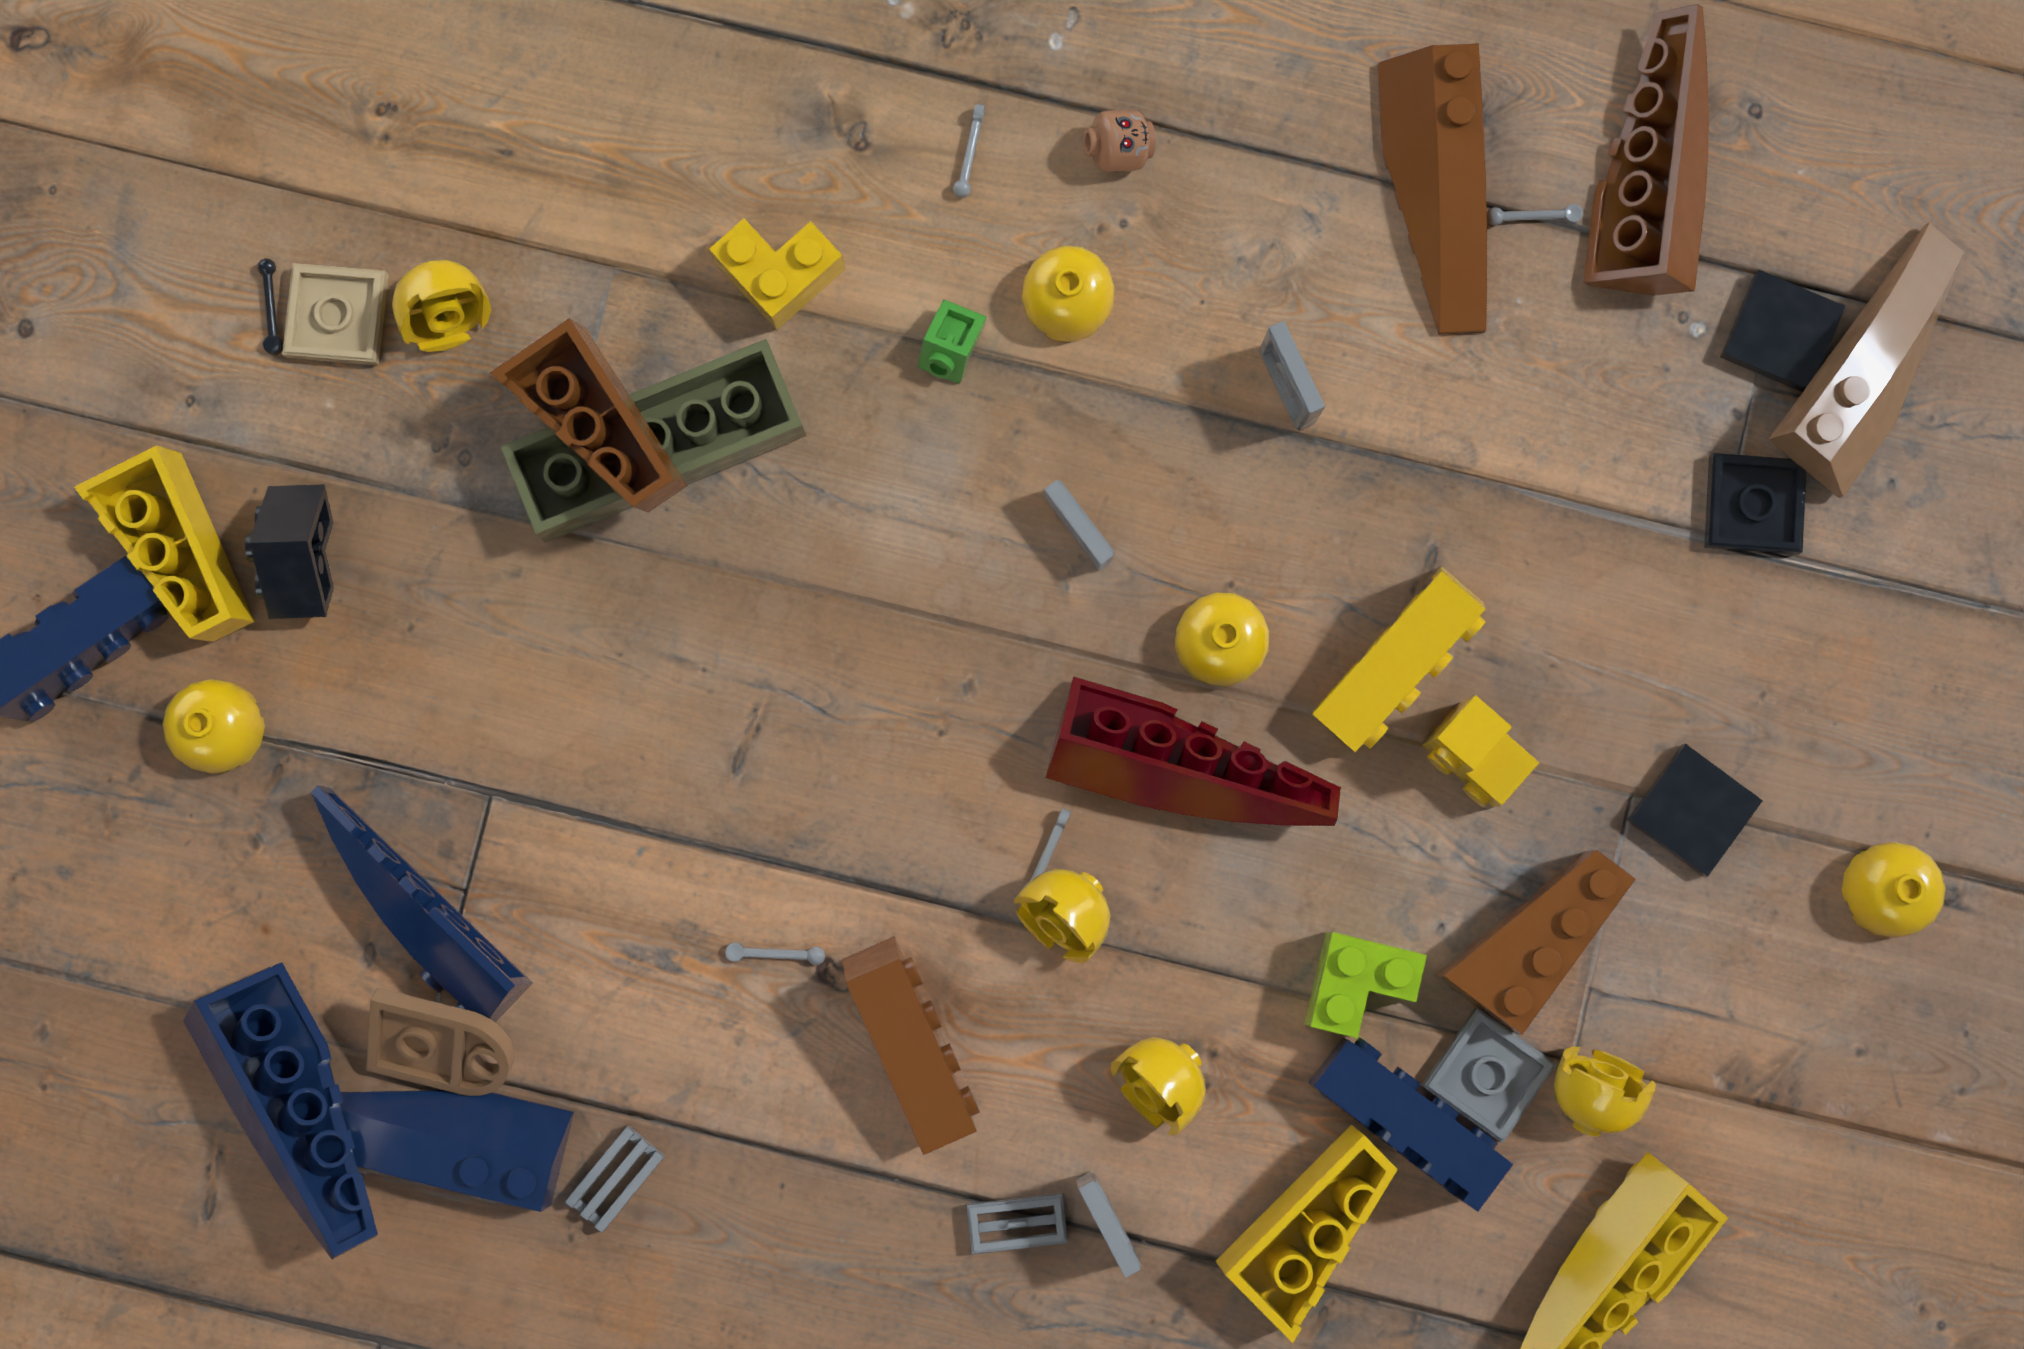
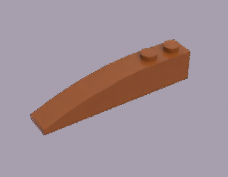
M1699 4L1659 11L1655 15L1637 68L1642 73L1634 93L1628 94L1623 112L1627 114L1620 138H1613L1608 156L1613 159L1606 179L1599 180L1594 194L1583 282L1588 286L1652 296L1695 291L1706 199L1709 133L1705 26L1703 7Z
M1479 43L1431 45L1381 61L1377 65L1382 156L1394 184L1395 198L1399 210H1402L1409 232L1410 246L1413 254L1415 253L1420 267L1421 281L1438 334L1485 333L1487 318V207Z

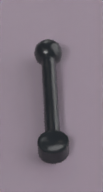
M264 258L259 261L257 266L258 272L263 275L268 337L263 341V347L269 354L278 355L283 351V341L277 336L272 275L276 272V265L273 260Z

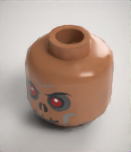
M1138 110L1100 112L1096 115L1092 128H1086L1084 132L1085 153L1087 156L1093 157L1095 165L1103 172L1140 170L1145 165L1147 159L1152 158L1155 152L1156 138L1154 126L1151 121H1146L1143 114Z

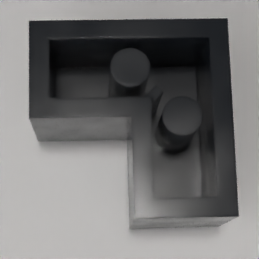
M325 484L268 486L262 505L256 506L255 526L253 532L246 535L245 553L248 562H254L257 572L255 577L256 596L258 600H264L269 619L326 617L334 585L325 550L334 522Z

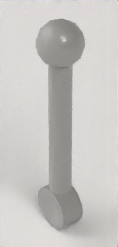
M976 104L974 108L960 179L953 186V192L959 198H965L971 192V186L968 181L984 117L985 105Z
M1570 204L1564 210L1503 212L1500 208L1494 207L1487 211V222L1490 225L1496 226L1500 225L1503 221L1564 219L1568 224H1576L1582 218L1583 210L1577 204Z
M1062 808L1030 881L1045 872L1071 811Z
M731 943L725 951L726 957L733 962L749 957L808 960L812 965H820L825 960V952L818 946H814L806 951L744 948L740 943Z

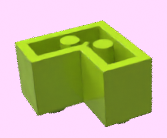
M1325 932L1304 1025L1358 1038L1369 991L1417 1002L1427 955L1335 932Z

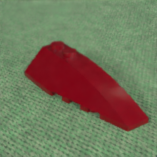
M1073 676L1045 778L1135 805L1187 816L1229 822L1281 826H1335L1338 819L1341 787L1287 761L1276 765L1266 760L1265 756L1260 753V748L1243 741L1241 747L1216 736L1218 728L1201 721L1198 727L1176 717L1178 709L1163 702Z

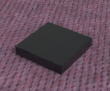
M1758 270L1754 273L1720 358L1803 392L1821 368L1845 305Z
M1712 453L1709 455L1704 548L1792 555L1803 553L1806 492L1805 469L1789 458Z
M1682 744L1628 817L1627 821L1701 876L1708 877L1763 800L1690 746Z

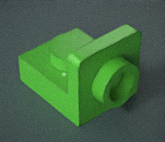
M943 299L923 339L918 367L937 378L947 379L958 384L961 383L968 359L984 329L987 316Z

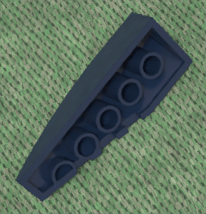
M317 785L311 794L334 845L354 881L382 922L412 958L423 968L420 973L423 980L439 993L445 989L458 1001L454 1007L479 1013L496 1023L533 982L331 788Z
M282 962L195 1000L183 1020L257 1153L303 1222L330 1258L334 1259L376 1237L378 1232L362 1174L358 1172L353 1153L355 1149L351 1130H347L341 1108L343 1103L339 1085H335L329 1063L332 1058L328 1044Z
M440 1090L341 1092L343 1100L341 1108L347 1130H351L355 1145L353 1153L358 1167L542 1212L551 1206L574 1111L495 1092L480 1096H467Z

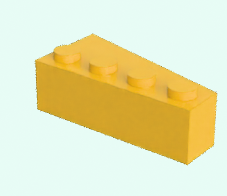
M156 445L74 486L82 499L88 501L99 515L98 520L108 533L114 534L128 554L126 556L136 570L142 571L153 585V592L190 639L215 642L255 622L182 453Z
M1442 566L1432 576L1431 579L1433 581L1408 603L1397 617L1395 623L1383 631L1365 652L1366 655L1351 667L1312 713L1354 752L1363 744L1371 749L1389 729L1383 723L1384 720L1395 708L1401 714L1404 713L1421 694L1415 686L1428 673L1433 678L1437 677L1453 659V656L1447 651L1459 638L1467 643L1486 623L1480 617L1486 610L1484 603Z
M1350 1125L1216 1260V1263L1238 1289L1294 1343L1302 1329L1300 1325L1311 1307H1315L1325 1291L1324 1285L1338 1263L1341 1264L1351 1248L1349 1246L1361 1224H1365L1398 1169L1364 1134L1353 1125Z

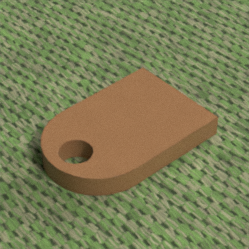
M377 987L370 999L366 1071L467 1096L489 1094L504 1084L513 1066L515 1053L510 1038L498 1024L473 1011ZM479 1054L489 1055L497 1063H489L483 1060Z

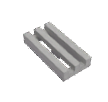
M1056 480L1047 486L1043 493L1044 499L1096 568L1100 571L1110 564L1114 557L1113 549L1061 480Z
M629 1125L572 1192L565 1203L571 1208L574 1207L580 1212L579 1215L585 1220L591 1221L595 1225L594 1227L602 1233L666 1155ZM631 1140L636 1145L587 1204L582 1200V1197L627 1142ZM643 1152L651 1157L608 1211L601 1216L596 1211L597 1208Z
M1062 1193L969 1203L966 1205L972 1254L1068 1243ZM1054 1205L1055 1213L978 1222L977 1214ZM1050 1224H1056L1057 1229L1056 1233L980 1241V1233Z

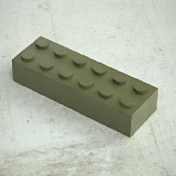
M767 339L629 394L687 485L807 436ZM550 427L501 446L534 532L545 542L632 507L571 447H568Z

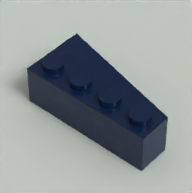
M124 556L76 588L73 592L76 600L72 603L60 602L53 606L50 605L35 615L37 618L35 621L36 627L30 631L21 632L13 637L8 633L0 639V716L26 722L29 720L36 721L44 717L55 707L53 702L67 690L71 692L84 686L93 677L91 671L105 660L111 662L118 659L130 649L131 644L129 642L142 631L150 632L158 628L168 619V610L153 592V585L142 571L136 570L127 556Z
M1358 1037L1355 1043L1346 1038H1342L1309 1081V1084L1458 1200L1478 1212L1513 1166V1163L1494 1150L1498 1143L1476 1126L1469 1131L1458 1123L1455 1119L1459 1113L1437 1096L1431 1102L1416 1090L1421 1084L1397 1066L1392 1073L1380 1064L1378 1060L1382 1054L1365 1040Z

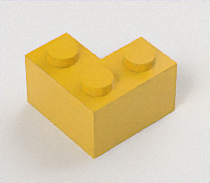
M745 218L709 248L715 264L776 330L783 326L846 270L842 254L811 221L776 252Z
M1477 695L1458 703L1422 744L1430 752L1426 757L1429 762L1447 776L1451 772L1456 774L1466 783L1462 788L1463 791L1482 807H1485L1488 803L1493 808L1502 806L1540 763L1507 734L1512 726Z

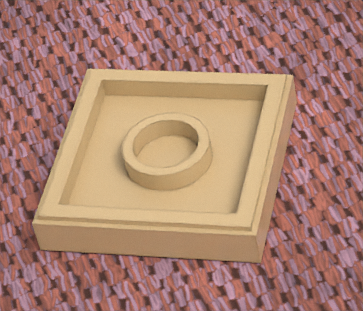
M292 263L282 355L286 358L379 365L389 274L383 270Z

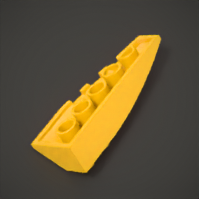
M1647 1152L1640 1162L1634 1164L1629 1169L1624 1182L1613 1196L1598 1208L1595 1218L1586 1228L1559 1269L1533 1318L1520 1349H1602V1345L1618 1330L1626 1335L1639 1323L1634 1314L1650 1299L1658 1304L1669 1294L1727 1221L1728 1217L1692 1185Z

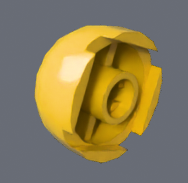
M1064 245L1047 250L1032 263L1024 278L1022 303L1028 320L1038 330L1046 333L1045 336L1056 341L1075 342L1091 337L1105 323L1113 310L1115 286L1110 270L1098 255L1083 247Z
M449 260L428 261L409 270L397 283L392 301L394 317L404 342L408 345L410 342L417 343L419 349L426 352L445 351L469 341L471 337L465 332L475 328L478 323L481 329H483L488 323L492 311L489 298L478 278L463 265Z
M1215 592L1198 598L1184 611L1176 628L1175 649L1181 665L1194 679L1209 685L1230 687L1246 681L1262 666L1269 651L1270 632L1264 615L1250 600L1235 593Z
M209 679L191 683L178 691L166 707L162 726L165 743L176 759L192 770L221 774L231 771L238 766H243L252 759L262 743L265 730L264 719L260 716V710L256 704L257 701L250 692L232 682Z
M1886 842L1871 846L1866 851H1861L1853 857L1844 872L1842 885L1844 902H1848L1849 910L1854 915L1852 918L1857 925L1874 935L1893 938L1916 934L1934 922L1944 906L1946 891L1942 871L1930 855L1915 846L1896 842Z
M1064 869L1047 871L1030 881L1014 899V903H1021V906L1016 911L1018 918L1038 941L1048 949L1054 946L1055 941L1062 948L1068 950L1063 958L1080 964L1089 961L1102 945L1108 933L1111 917L1107 901L1102 895V885L1095 877L1086 872L1078 874Z
M1157 1037L1144 1039L1126 1049L1111 1063L1113 1078L1121 1072L1126 1082L1120 1088L1124 1097L1140 1115L1157 1129L1164 1122L1171 1126L1167 1133L1169 1135L1179 1134L1192 1122L1201 1110L1205 1099V1079L1199 1068L1202 1065V1061L1199 1055L1185 1043L1179 1046L1167 1039Z
M1573 1046L1564 1049L1556 1072L1554 1093L1555 1099L1564 1114L1573 1120L1572 1125L1576 1130L1589 1136L1598 1137L1601 1132L1614 1134L1628 1130L1642 1119L1650 1105L1656 1088L1653 1080L1648 1085L1642 1081L1645 1073L1643 1070L1620 1057L1594 1049L1592 1053L1593 1059L1578 1055L1581 1047Z

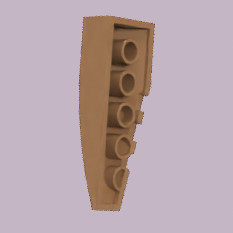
M1930 222L1923 226L1768 439L1838 498L1846 494L1895 426L1964 254L1962 249Z

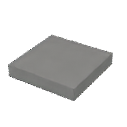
M1282 321L1268 328L1259 353L1296 430L1300 432L1315 425L1325 405L1285 322Z
M1474 1008L1421 1086L1496 1140L1503 1143L1557 1064L1482 1010Z
M1090 1171L1077 1178L1078 1189L1125 1278L1141 1270L1138 1255L1096 1175Z

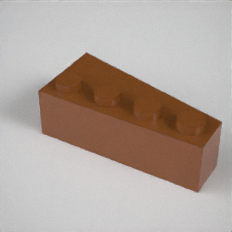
M567 319L490 372L502 385L506 386L517 396L522 404L549 426L568 447H571L632 507L650 512L687 487L682 476L587 329L574 320Z
M1598 850L1584 851L1540 887L1534 895L1506 915L1488 933L1478 938L1466 948V951L1454 961L1438 971L1435 976L1508 1030L1523 1035L1636 879Z
M893 936L843 958L846 984L923 1155L977 1132L973 1116L980 1113L978 1105L969 1086L960 1089L954 1075L955 1072L961 1070L950 1043L944 1046L941 1045L935 1030L941 1028L942 1025L931 1000L923 1003L917 986L923 984L912 957L904 959L896 938Z

